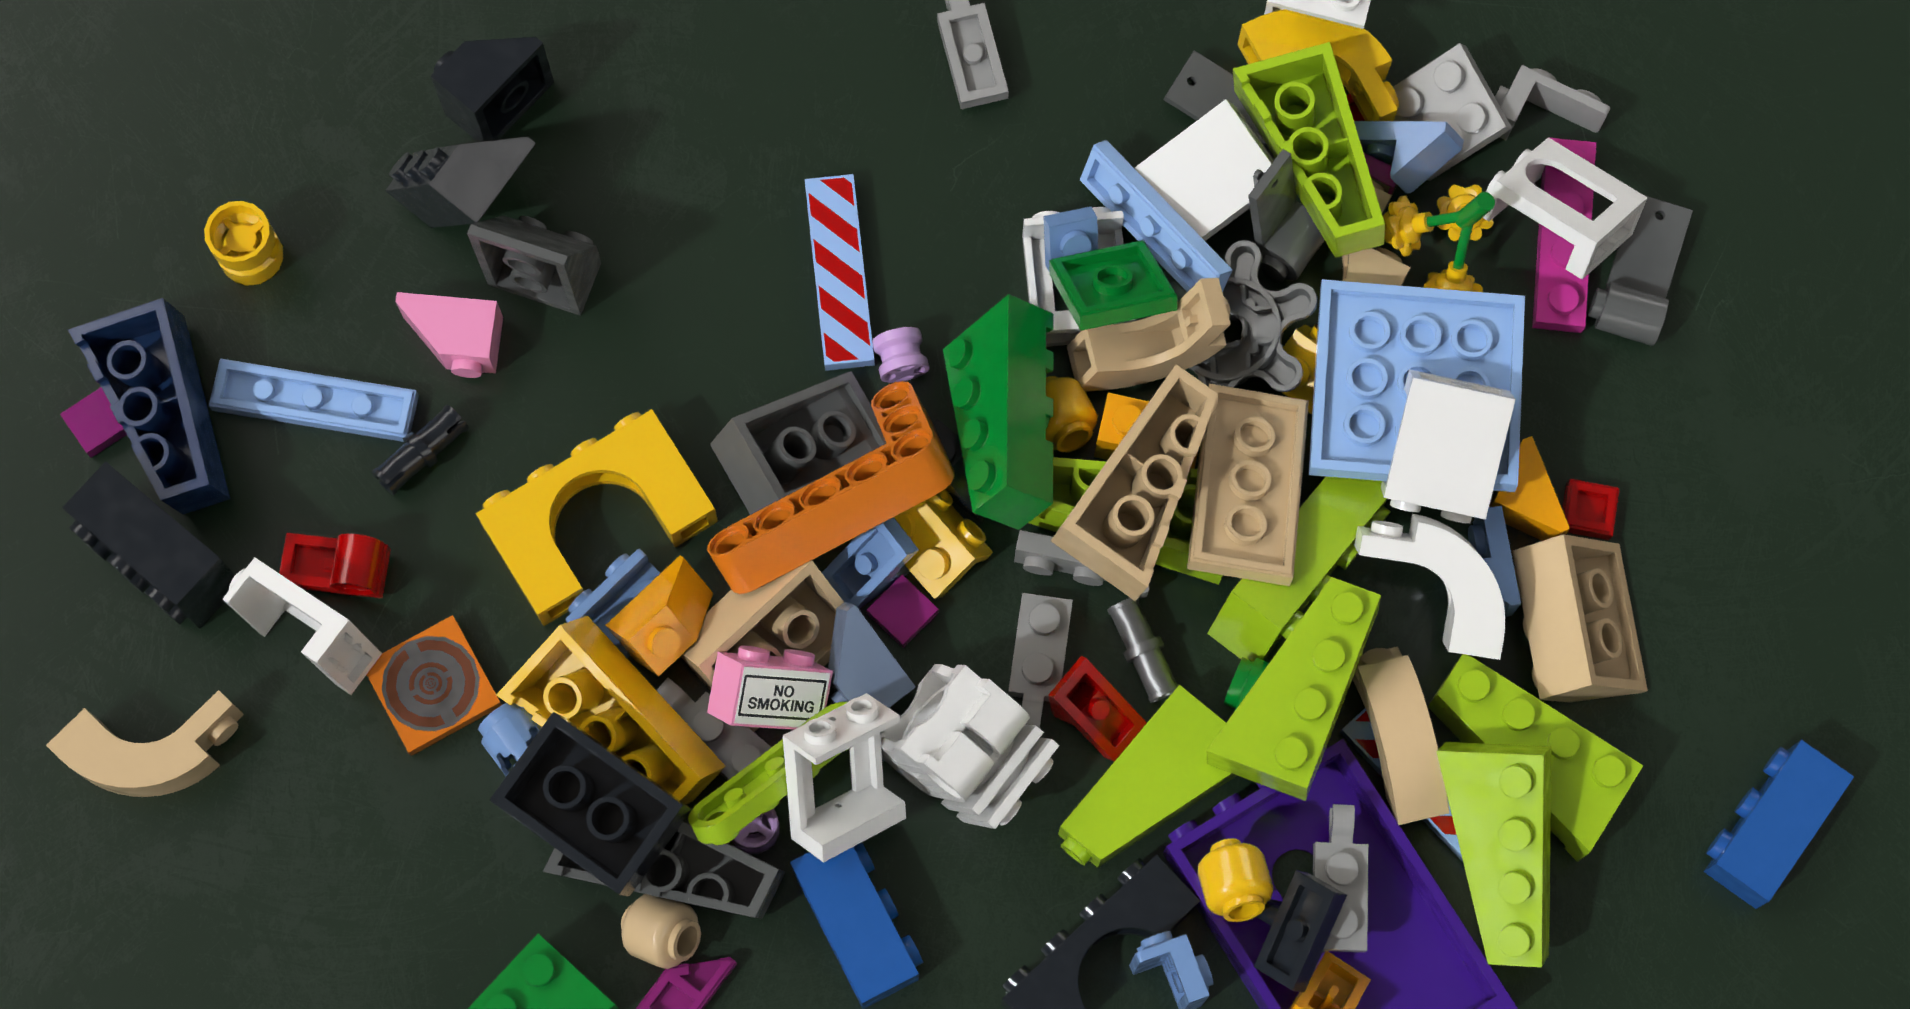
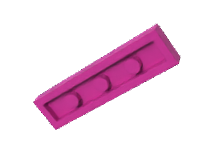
M1550 138L1595 165L1596 142ZM1545 165L1542 173L1541 189L1592 220L1594 190L1553 166ZM1539 224L1532 328L1582 333L1586 327L1589 274L1585 278L1580 279L1566 270L1575 245Z

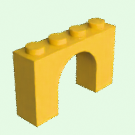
M652 409L643 415L635 412L624 417L615 425L614 432L599 441L596 438H591L580 443L571 451L572 457L555 467L553 464H547L536 469L528 476V483L511 493L509 490H503L492 495L483 503L484 509L476 513L481 525L543 626L569 612L568 608L571 603L583 592V588L557 548L555 540L556 523L562 508L569 499L581 490L599 484H615L634 491L648 504L674 547L679 546L718 522L714 506Z

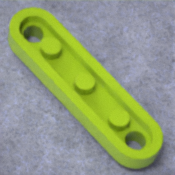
M838 702L831 704L822 709L821 711H819L814 716H812L802 725L848 702ZM783 739L694 806L689 813L688 821L698 841L714 845H723L737 837L740 830L762 813L774 809L780 800L787 795ZM839 754L823 761L818 765L812 763L813 778L819 773L822 767H824L827 763H829Z

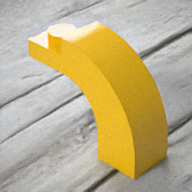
M1286 9L1262 15L1242 24L1237 45L1248 64L1330 42L1342 83L1351 94L1364 120L1394 121L1399 101L1393 86L1388 81H1384L1391 66L1392 58L1381 43L1366 29Z

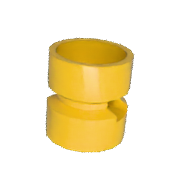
M245 201L228 202L218 207L208 217L204 228L205 242L226 276L234 282L246 286L258 285L271 279L280 269L283 261V246L264 212L256 205Z

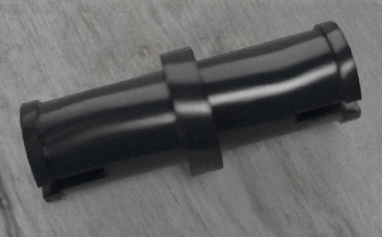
M445 405L443 410L416 434L409 432L403 438L404 444L379 467L374 468L371 473L375 479H381L379 481L380 485L394 496L423 467L431 468L438 462L436 456L460 434L466 432L469 427L465 421H459L462 417L451 406Z

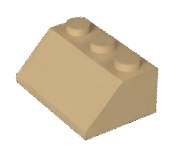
M1563 534L1513 550L1514 570L1524 612L1523 630L1530 644L1533 661L1532 679L1538 689L1539 699L1576 702L1639 694L1648 691L1620 544Z
M811 560L751 592L738 594L730 590L706 613L697 641L681 655V658L710 691L717 653H738L739 646L763 648L770 651L769 656L780 657L784 656L785 649L806 651L815 655L814 662L825 666L829 662L836 608L844 603V601ZM749 727V728H750L753 732H755L759 727Z

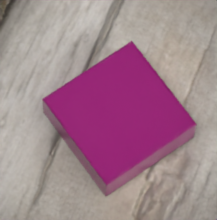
M102 387L60 414L90 458L127 435L123 426L116 420L110 408L111 404Z
M903 575L866 610L867 615L902 648L939 613V609Z

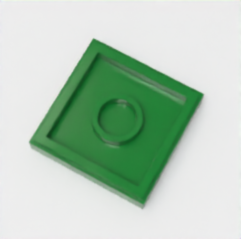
M1143 240L1049 260V275L1080 331L1177 311V294Z

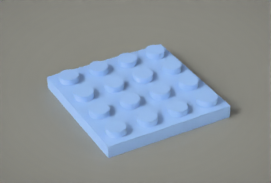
M1322 279L1319 297L1309 475L1387 482L1407 399L1404 388L1410 369L1508 390L1512 393L1516 400L1493 490L1515 492L1518 487L1525 296Z

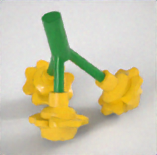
M1475 184L1466 188L1452 185L1448 189L1449 197L1442 196L1437 200L1440 214L1434 216L1430 212L1418 213L1416 204L1410 203L1405 195L1400 196L1397 202L1389 203V211L1383 215L1385 222L1384 240L1386 243L1392 244L1393 248L1399 249L1404 257L1411 255L1413 250L1420 249L1421 235L1425 232L1433 231L1434 226H1438L1442 230L1449 229L1448 237L1450 240H1459L1454 261L1449 262L1448 268L1441 273L1430 272L1428 274V282L1424 284L1423 288L1483 292V287L1480 284L1474 283V277L1467 275L1468 266L1465 264L1470 239L1473 241L1479 240L1482 237L1481 228L1489 229L1493 226V219L1487 221L1483 218L1495 206V199L1490 193L1482 192V188Z

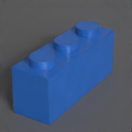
M1800 740L1788 750L1783 747H1779L1763 769V772L1769 775L1762 788L1758 791L1752 787L1746 793L1734 811L1741 818L1733 830L1729 832L1724 828L1706 852L1713 859L1704 870V873L1755 909L1772 899L1854 778L1853 775L1803 740Z
M862 842L824 863L810 852L790 862L792 871L862 1009L919 980L916 966L923 963L921 955L911 936L907 935L900 938L891 920L899 916L898 911L886 888L876 892L868 876V873L875 870V867Z

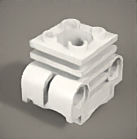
M934 664L919 683L912 703L900 716V722L880 733L882 759L921 791L932 797L943 798L944 800L941 804L948 810L958 811L959 813L956 817L962 822L996 829L999 824L1001 826L1007 824L1016 815L1022 804L1019 800L1020 796L1032 781L1036 784L1049 772L1053 765V760L1050 757L1059 745L1052 739L1040 738L1044 732L1036 725H1025L1030 716L1015 700L990 679H981L966 665H957L955 668H950L943 664Z

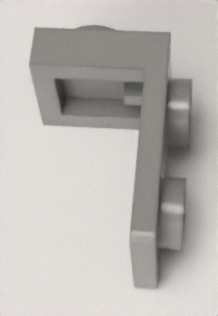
M1521 65L1510 89L1501 85L1495 96L1512 128L1526 100L1595 133L1599 131L1610 111V107L1602 103L1600 98L1594 93L1582 89L1574 90L1557 82L1556 78L1545 70L1538 68L1530 69ZM1511 130L1501 135L1500 138L1507 140Z

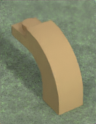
M1219 278L1200 279L1177 302V311L1153 315L1133 322L1111 324L1081 331L1067 345L1074 379L1078 380L1085 392L1125 388L1165 378L1176 364L1186 370L1219 352L1226 346L1223 332L1231 325L1229 320L1230 306L1228 300L1223 296Z
M1398 646L1389 649H1371L1361 655L1353 676V682L1364 703L1372 726L1381 764L1385 796L1398 825L1449 814L1447 793L1436 752L1438 746L1424 695L1408 655L1402 656Z
M218 690L171 735L150 743H133L116 737L95 715L84 708L46 746L73 771L107 791L133 797L161 796L185 789L199 782L218 768L220 764L207 750L213 744L219 746L226 742L237 730V721L244 714Z

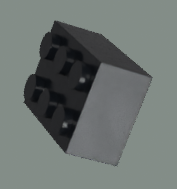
M106 461L62 507L75 520L69 529L104 561L107 560L139 591L149 596L157 606L179 625L188 618L200 629L225 602L223 598L229 591L230 583L235 576L216 554Z
M555 712L550 715L490 798V801L616 893L624 896H630L692 810L688 805L588 733Z

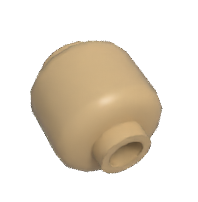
M644 894L625 910L621 919L622 941L627 952L631 956L664 969L676 967L683 961L688 960L693 956L700 943L701 929L698 924L697 914L690 905L680 901Z

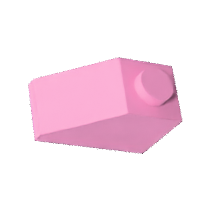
M397 292L395 302L403 318L446 369L451 370L454 375L465 378H478L482 372L496 374L503 315L497 301Z

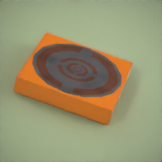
M453 615L382 653L367 673V677L411 756L493 712L502 705Z

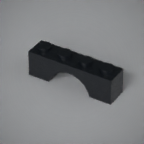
M1157 854L1147 864L1141 858H1138L1118 877L1117 880L1123 886L1113 896L1107 899L1102 893L1098 895L1079 914L1085 921L1071 935L1062 929L1041 949L1046 958L1031 971L1024 965L1003 984L1002 987L1008 994L1002 998L1001 1005L1005 1009H1085L1078 988V972L1083 958L1096 944L1117 935H1137L1149 938L1162 932L1172 931L1196 909L1200 900Z

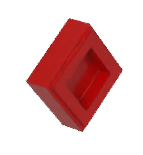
M1569 479L1566 483L1562 509L1570 528L1568 533L1610 540L1614 531L1619 488Z

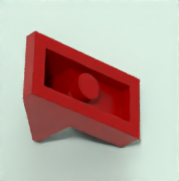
M1083 656L1076 661L1048 695L1052 714L1056 718L1074 725L1103 757L1114 762L1147 724L1093 664Z

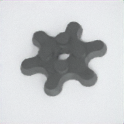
M1248 240L1238 241L1228 248L1225 255V262L1233 271L1222 293L1230 306L1229 320L1239 321L1243 325L1241 340L1226 343V346L1219 352L1188 369L1194 371L1198 379L1207 386L1215 384L1237 388L1238 385L1245 383L1249 378L1257 377L1265 380L1278 392L1294 390L1301 383L1304 371L1301 363L1284 351L1282 338L1284 331L1291 324L1307 319L1314 313L1318 304L1317 294L1311 286L1304 283L1292 284L1280 291H1270L1263 288L1258 279V272L1262 263V253L1259 247ZM1165 271L1166 278L1177 294L1178 302L1187 292Z

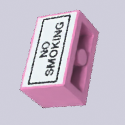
M739 646L738 653L718 652L707 713L731 726L794 730L827 706L833 671L814 662V654L801 650L785 649L783 657L769 656V650L754 646Z

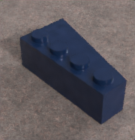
M160 298L68 329L75 344L80 347L88 362L87 366L95 381L100 384L111 404L110 408L116 420L123 426L132 442L131 447L160 500L182 515L229 500L230 495L185 316L164 298Z

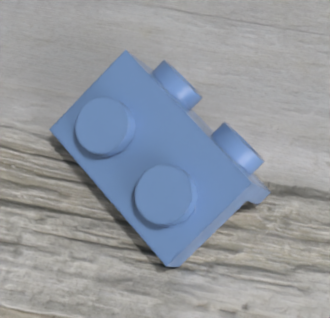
M1166 931L1142 940L1140 942L1141 946L1137 948L1138 952L1135 953L1129 964L1132 974L1135 975L1162 965L1178 1009H1197L1201 1007L1210 996L1208 986L1214 983L1203 954L1194 956L1187 935L1185 934L1173 939L1171 931Z

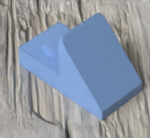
M1354 121L1363 152L1385 163H1392L1390 177L1405 193H1411L1458 154L1463 147L1464 140L1447 122Z
M1502 506L1489 507L1486 520L1475 518L1473 525L1469 526L1468 540L1494 574L1503 598L1505 617L1512 616L1521 605Z
M893 517L855 537L828 565L822 574L844 602L854 604L860 609L888 589L901 575L906 576L910 572L905 564L919 549Z

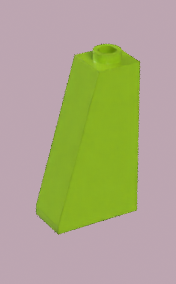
M1179 685L1060 826L1058 835L1064 839V842L1061 844L1062 849L1078 863L1085 865L1090 861L1099 868L1238 776L1207 764V749L1226 722Z

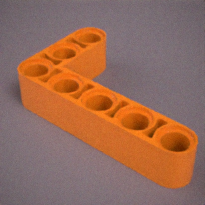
M899 381L882 388L871 401V407L886 444L728 526L710 540L707 551L734 593L743 594L758 589L937 495L952 483L955 477L953 467L933 422L909 382Z

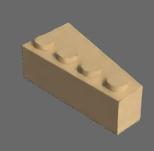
M1176 364L1051 539L1052 543L1134 601L1149 586L1160 549L1164 545L1171 519L1185 488L1189 470L1198 452L1218 393Z

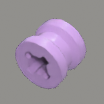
M896 328L885 331L873 338L874 352L881 356L882 364L879 367V374L883 382L908 381L928 372V359L920 352L919 346L923 338L919 328Z
M775 809L762 813L740 830L737 837L732 840V843L749 854H759L767 851L775 844L779 836V821Z

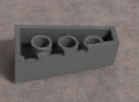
M683 821L634 892L763 919L786 872L729 843L723 845L701 843L698 841L691 825ZM554 848L543 870L546 873L605 885L556 848Z

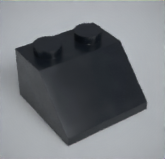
M537 37L464 41L455 51H448L438 60L434 67V73L431 75L445 115L477 142L499 140L554 83L543 42Z

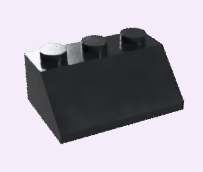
M529 137L436 147L435 149L414 152L412 155L407 152L391 169L389 176L393 178V181L385 191L431 228L477 223L536 143Z

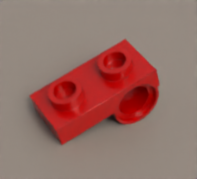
M286 533L279 574L305 590L383 598L391 549L388 544L377 538L360 534H341L337 539Z

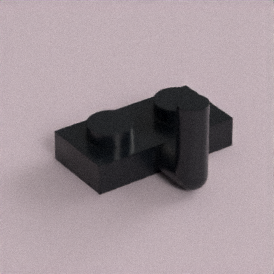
M1296 870L1283 901L1270 899L1266 903L1264 911L1256 916L1270 925L1271 928L1254 967L1293 991L1305 992L1347 895L1308 872Z

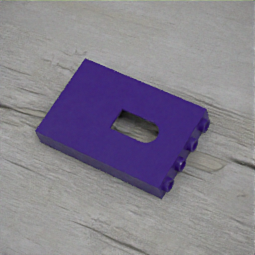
M1341 739L1332 746L1327 744L1306 801L1256 783L1259 790L1242 799L1239 793H1235L1214 806L1212 810L1216 816L1202 825L1198 826L1193 819L1168 835L1172 843L1166 846L1163 852L1164 857L1176 876L1200 900L1196 907L1260 1009H1289L1299 991L1287 988L1254 967L1271 926L1257 917L1241 922H1230L1223 916L1212 913L1204 899L1198 877V864L1210 852L1212 845L1221 840L1233 838L1240 840L1241 843L1254 845L1262 851L1273 884L1271 899L1283 901L1272 878V870L1276 860L1282 854L1292 850H1302L1313 855V844L1315 842L1329 843V810L1333 804L1354 805L1353 844H1369L1367 951H1329L1371 979L1355 1009H1518L1344 739Z

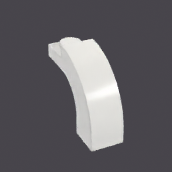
M1413 513L1409 534L1402 533V525L1387 521H1372L1371 528L1357 527L1354 546L1359 555L1418 564L1430 569L1443 580L1448 595V610L1442 642L1448 652L1500 660L1505 633L1503 598L1494 574L1469 541L1451 527L1432 518Z

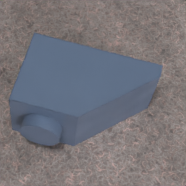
M844 602L837 607L828 669L833 671L830 686L835 691L829 696L832 704L849 702L867 693L890 708L912 691L915 685L856 605Z

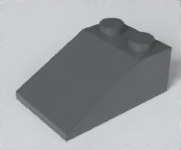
M501 215L470 225L467 235L489 286L581 316L601 265L597 246L593 245V241L590 238L573 231H566L562 235L547 230L545 224L528 216H519L518 220Z
M852 371L731 418L711 442L710 446L751 515L886 444V441L868 398Z

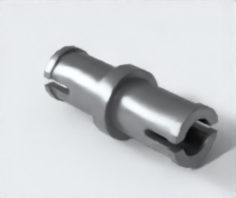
M1128 598L1111 606L1107 611L1111 615L1127 649L1123 655L1127 663L1133 662L1149 696L1150 703L1171 695L1179 684L1176 683L1161 651L1164 643L1160 636H1154L1141 609L1139 599L1134 601Z

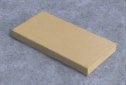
M1209 384L1208 387L1217 392L1218 397L1200 443L1187 569L1290 586L1294 575L1309 400Z

